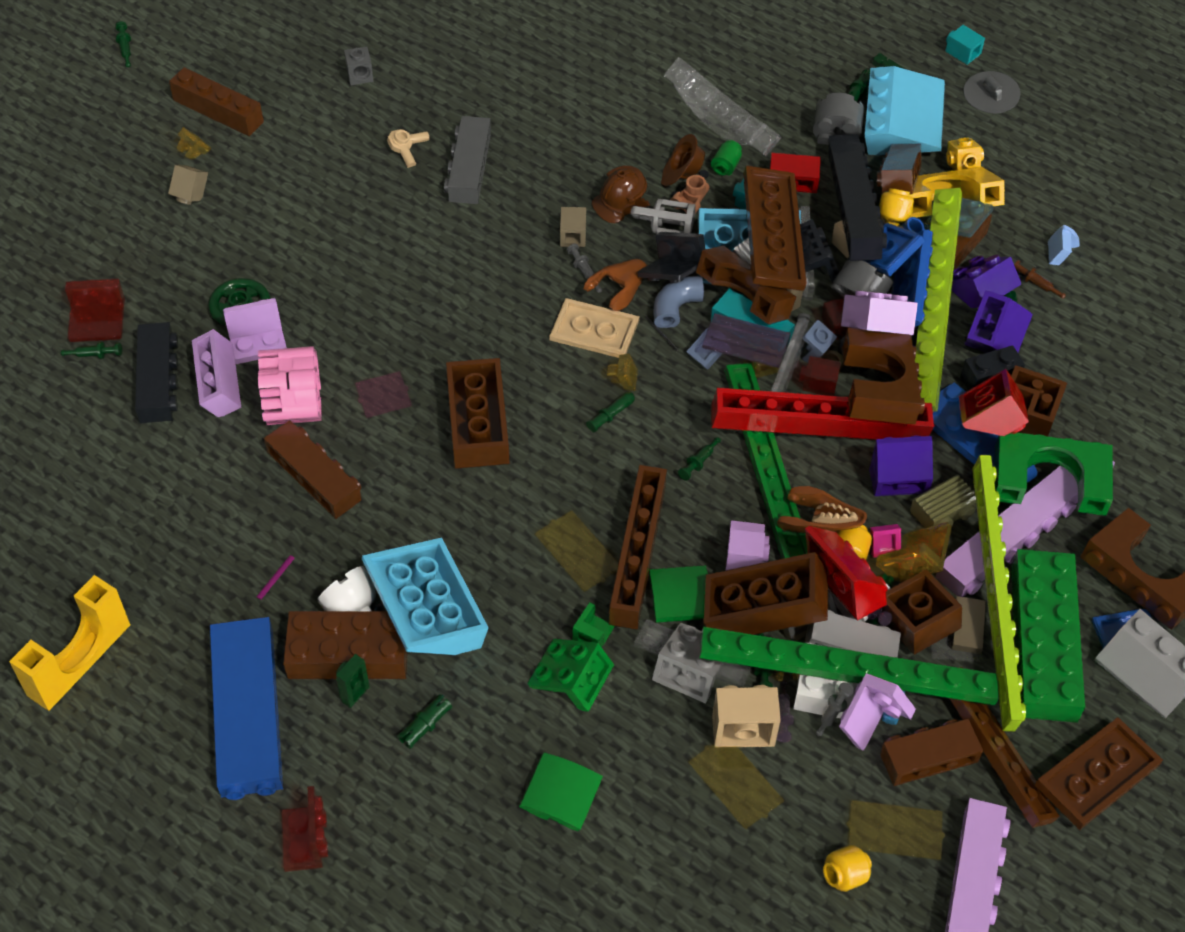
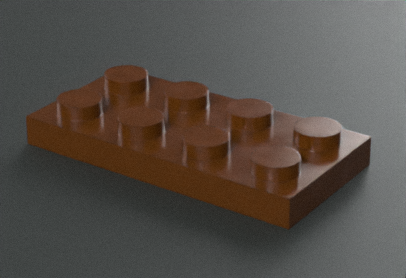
M1117 717L1040 777L1035 786L1081 830L1158 768L1163 759Z

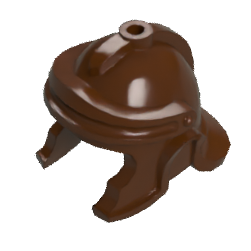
M625 165L608 171L606 174L608 178L604 182L600 195L592 200V206L596 213L609 223L622 221L625 215L631 213L633 206L644 208L650 206L648 200L641 198L647 189V181L643 173L636 167Z

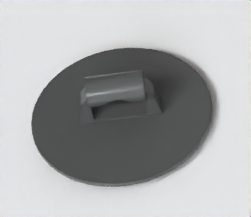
M995 71L980 72L971 76L966 81L963 89L964 97L971 106L980 111L993 114L1003 113L1014 108L1019 102L1021 95L1020 88L1014 79L1006 74Z

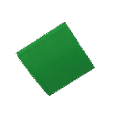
M706 565L649 569L656 623L704 619L706 575H708Z
M543 753L519 807L544 820L551 818L563 826L578 832L582 828L603 776L567 759Z

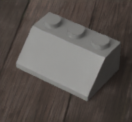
M1139 609L1095 658V661L1133 694L1166 719L1185 699V646Z

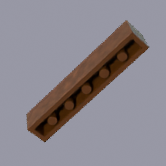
M639 465L610 604L609 625L638 630L666 488L667 469Z

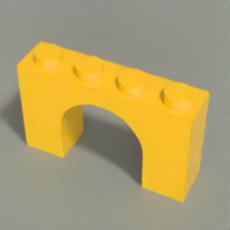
M984 167L919 175L914 192L909 195L914 199L911 217L916 218L932 215V201H934V194L937 189L961 188L962 199L974 203L979 208L1004 205V180Z
M95 575L74 595L81 613V621L74 638L66 648L54 656L39 644L30 640L9 661L26 695L48 711L130 626L117 589Z

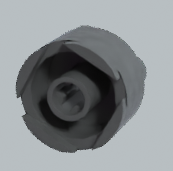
M831 93L827 95L826 99L822 101L819 99L816 104L813 133L817 138V143L828 145L829 136L858 134L860 138L864 115L863 104L861 102L860 104L854 101V96L846 93Z
M848 257L834 279L831 288L840 293L839 296L844 299L845 295L855 296L856 291L887 294L893 281L885 274L879 277L880 274L876 271L877 269L865 261H850V257Z

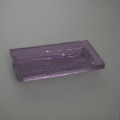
M714 313L702 348L779 368L791 333Z

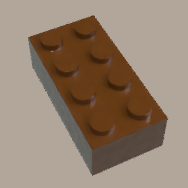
M500 358L446 362L455 469L510 464Z
M816 552L706 575L704 624L706 627L754 635L828 620V571Z
M289 611L284 666L288 679H336V673L340 665L345 661H349L355 654L365 660L368 679H406L408 652L387 611Z

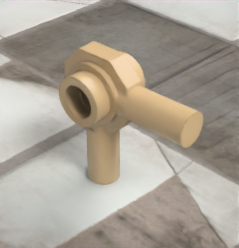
M400 129L391 131L387 142L391 150L401 153L407 168L416 165L410 152L412 144L429 141V134L427 131L409 134L407 131Z

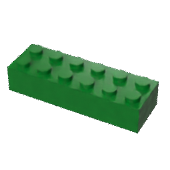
M1017 549L1011 565L1013 620L1016 625L1014 643L1015 647L1019 650L1017 672L1018 675H1021L1023 682L1020 696L1021 703H1024L1026 707L1025 718L1078 723L1085 709L1075 554Z

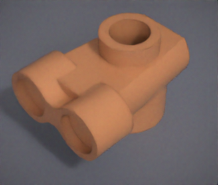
M692 175L686 180V188L681 192H676L670 200L696 204V214L699 208H701L700 202L709 191V184L706 183L702 176Z

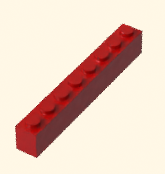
M717 388L711 404L712 428L883 439L886 437L905 438L915 435L921 437L929 436L934 428L932 403H925L923 414H918L915 425L850 418L848 397Z

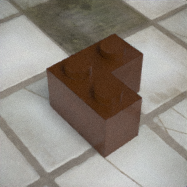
M1015 365L1011 377L1023 394L1029 420L1020 433L1040 434L1048 437L1067 382Z

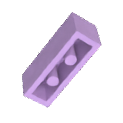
M212 329L193 339L192 347L199 404L215 416L221 417L241 408L233 343Z

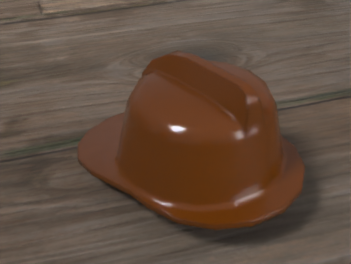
M685 135L676 144L672 156L663 169L662 185L670 186L680 178L687 179L692 175H696L701 169L705 159V152L697 145L695 135Z

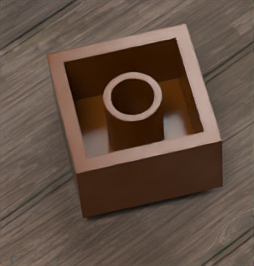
M927 569L886 592L887 605L879 609L881 620L891 630L901 633L900 640L914 655L962 628V605Z

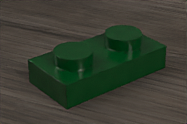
M355 654L349 661L343 662L338 668L336 679L341 702L351 708L370 687L365 660Z

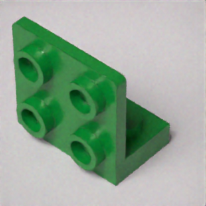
M553 639L531 676L528 685L538 690L564 692L578 709L589 712L614 667V663L599 643Z

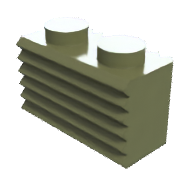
M957 474L915 497L910 512L930 535L938 530L945 532L953 525L954 521L959 518L966 520L974 514L976 510V496L970 486H967V483Z

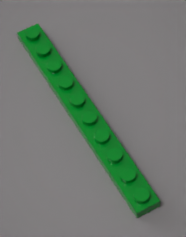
M752 363L726 365L725 375L730 389L760 391ZM742 430L781 559L808 554L806 534L785 531L777 525V521L781 516L800 518L796 503L788 499L791 487L774 432Z
M703 627L701 632L699 656L701 659L852 683L862 682L867 673L897 684L902 691L995 705L999 699L998 680L995 673Z

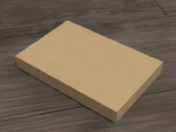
M565 298L550 334V341L625 359L640 316Z

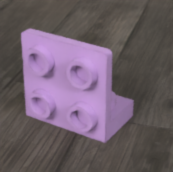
M275 298L223 309L230 342L233 343L236 364L260 359L258 357L259 350L287 348Z
M866 673L862 682L858 683L855 688L854 698L849 708L841 716L840 728L852 743L863 751L883 712L896 719L903 716L911 720L916 708L897 684Z

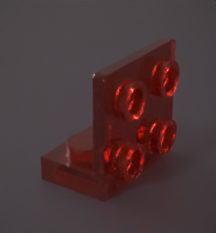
M119 279L66 282L65 291L71 305L68 331L69 341L121 339L125 297Z
M314 786L307 787L308 807L282 810L283 864L285 872L323 868L322 858L328 857V843L324 834V828H327L326 810L323 809L322 796L316 795Z

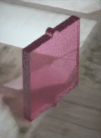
M400 371L355 383L360 397L358 402L362 403L366 418L412 406L407 393L409 388L405 386Z

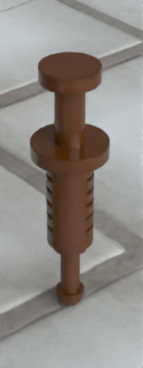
M1020 260L1016 261L1014 266L1017 271L1027 276L1024 280L1026 283L1031 281L1046 292L1052 291L1062 299L1066 297L1065 293H1061L1054 288L1053 283L1036 273V268L1029 271L1020 265Z

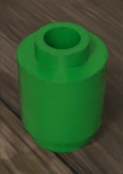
M727 140L720 145L711 161V167L718 175L730 176L734 172L742 157L740 144L733 140Z

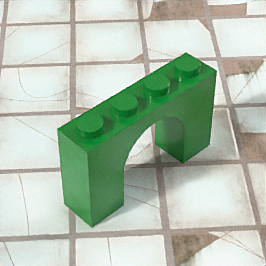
M1009 433L1006 436L998 435L994 456L997 476L994 484L995 491L999 492V502L1021 504L1027 490V469L1037 463L1049 462L1066 468L1074 476L1078 486V512L1107 515L1113 501V445L1100 442L1078 441L1070 438L1047 437L1040 434Z

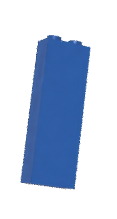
M265 617L211 624L216 777L221 798L226 797L229 800H238L243 798L245 794L252 793L262 796L272 795L276 790L283 789L274 639L270 618Z

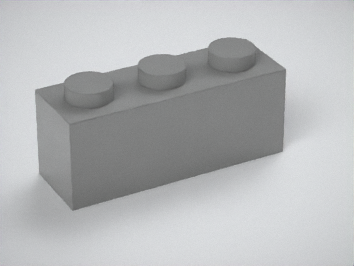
M828 610L827 621L808 624L805 643L897 658L901 633L893 631L886 626H876L863 622L861 619L857 621L855 618H848Z

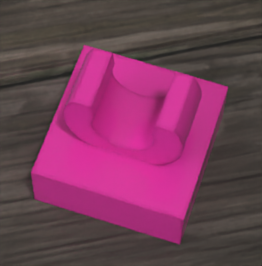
M898 524L870 527V534L872 536L871 554L874 558L901 554V528Z

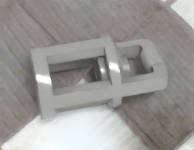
M657 199L653 209L633 206L631 215L635 219L651 221L652 232L656 234L659 232L692 233L696 204ZM663 206L687 209V214L665 211ZM663 223L684 226V231L659 227H662Z

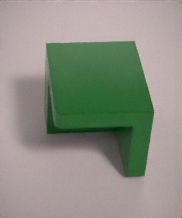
M589 602L573 626V640L596 642L602 647L613 631L614 626L595 616V604Z

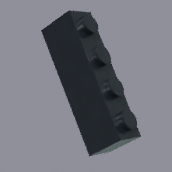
M170 322L140 324L137 328L135 410L140 423L173 421V411H178L177 397L173 395V390H178L177 375L173 374V369H178L177 353H174V348H178L177 332H172Z

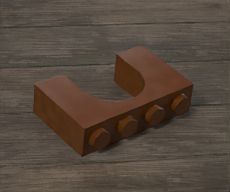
M847 328L842 347L844 365L877 369L895 379L892 382L853 379L848 397L850 418L915 425L918 414H923L925 400L920 396L922 381L918 380L919 363H915L916 346L912 345L911 335Z
M1127 508L1088 541L1080 558L1172 630L1185 619V572L1173 579H1160L1148 575L1134 563L1130 552L1144 539L1151 524L1133 510Z

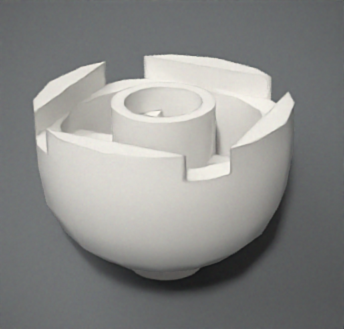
M363 566L347 572L345 574L347 578L338 582L336 580L318 597V603L324 611H372L370 606L375 601L377 591L369 573Z

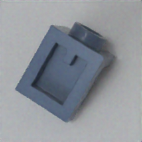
M819 320L803 336V340L808 343L805 347L808 352L802 359L809 364L814 363L837 338Z
M707 328L686 352L708 370L723 352L729 354L731 349L727 345L729 340L722 333L717 331L714 334Z

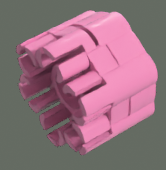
M314 346L259 350L258 385L259 388H267L259 390L260 397H264L261 399V407L264 410L262 413L263 421H266L267 425L285 424L289 420L293 423L322 421L319 391L321 384L318 357Z

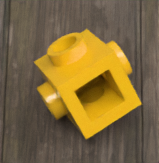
M968 137L948 141L947 164L953 170L981 167V161L984 160L983 148L972 138Z

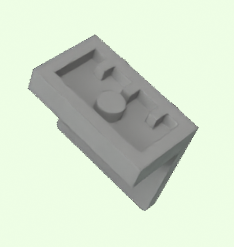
M680 623L659 652L652 680L706 703L711 695L716 675L724 662L699 658L702 631L693 626Z

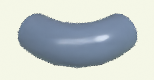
M701 276L685 277L683 281L677 283L670 282L660 290L655 298L653 309L654 323L658 328L676 327L680 322L679 307L682 304L703 302L704 289Z

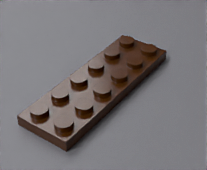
M746 166L743 177L753 284L804 291L807 282L795 173Z

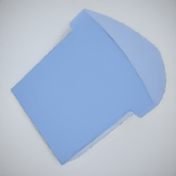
M1062 225L1048 240L1049 264L1060 265L1070 255L1072 248L1080 246L1077 233L1070 227Z

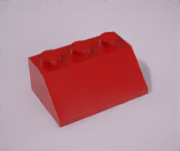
M1006 369L959 396L962 425L966 429L1006 436L1009 433L1015 434L1020 432L1029 422L1023 394Z
M813 526L805 528L808 553L816 552L828 571V588L857 621L887 605L886 592L888 588L884 579L881 576H876L871 571L868 562L864 558L860 559L849 541H844L833 531Z

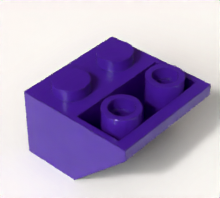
M993 255L988 258L977 256L968 261L969 265L954 269L951 290L970 308H979L985 290L1004 296L1020 286L1021 281L1011 256L999 257V255Z
M985 290L964 345L986 353L1013 345L1016 351L1019 352L1033 314L1011 298Z
M915 435L905 438L886 437L876 439L869 468L874 496L923 494L930 490L933 481L932 436L921 437Z

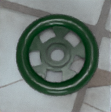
M247 278L232 279L222 283L213 291L209 299V311L215 321L227 327L223 309L253 303V296L259 295L260 300L271 299L266 287L255 280ZM245 288V289H246V292L243 291V290H236V289ZM223 296L228 297L226 304L220 303Z

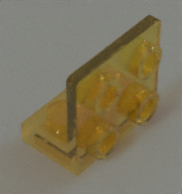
M945 522L904 534L901 549L878 555L876 565L887 575H891L896 582L906 581L926 569L931 574L943 571L952 526Z

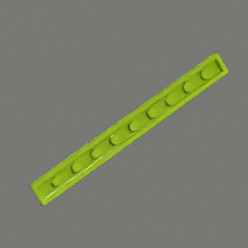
M961 188L937 189L934 194L930 231H933L931 243L933 251L929 259L928 268H930V274L926 283L927 297L923 307L925 316L922 323L918 326L915 363H919L918 380L922 381L920 396L924 398L925 403H932L933 412L938 411L962 201Z
M980 455L972 471L994 660L998 680L1003 731L1015 732L1025 720L1026 707L1024 703H1021L1020 693L1023 682L1021 675H1018L1017 672L1019 650L1014 647L1013 638L1016 633V625L1014 620H1011L1010 615L1012 596L1008 594L1007 590L1009 570L1004 566L1006 545L1005 542H1001L1003 520L1001 516H998L997 508L1000 496L999 492L995 491L994 484L997 472L996 467L992 466L991 455Z

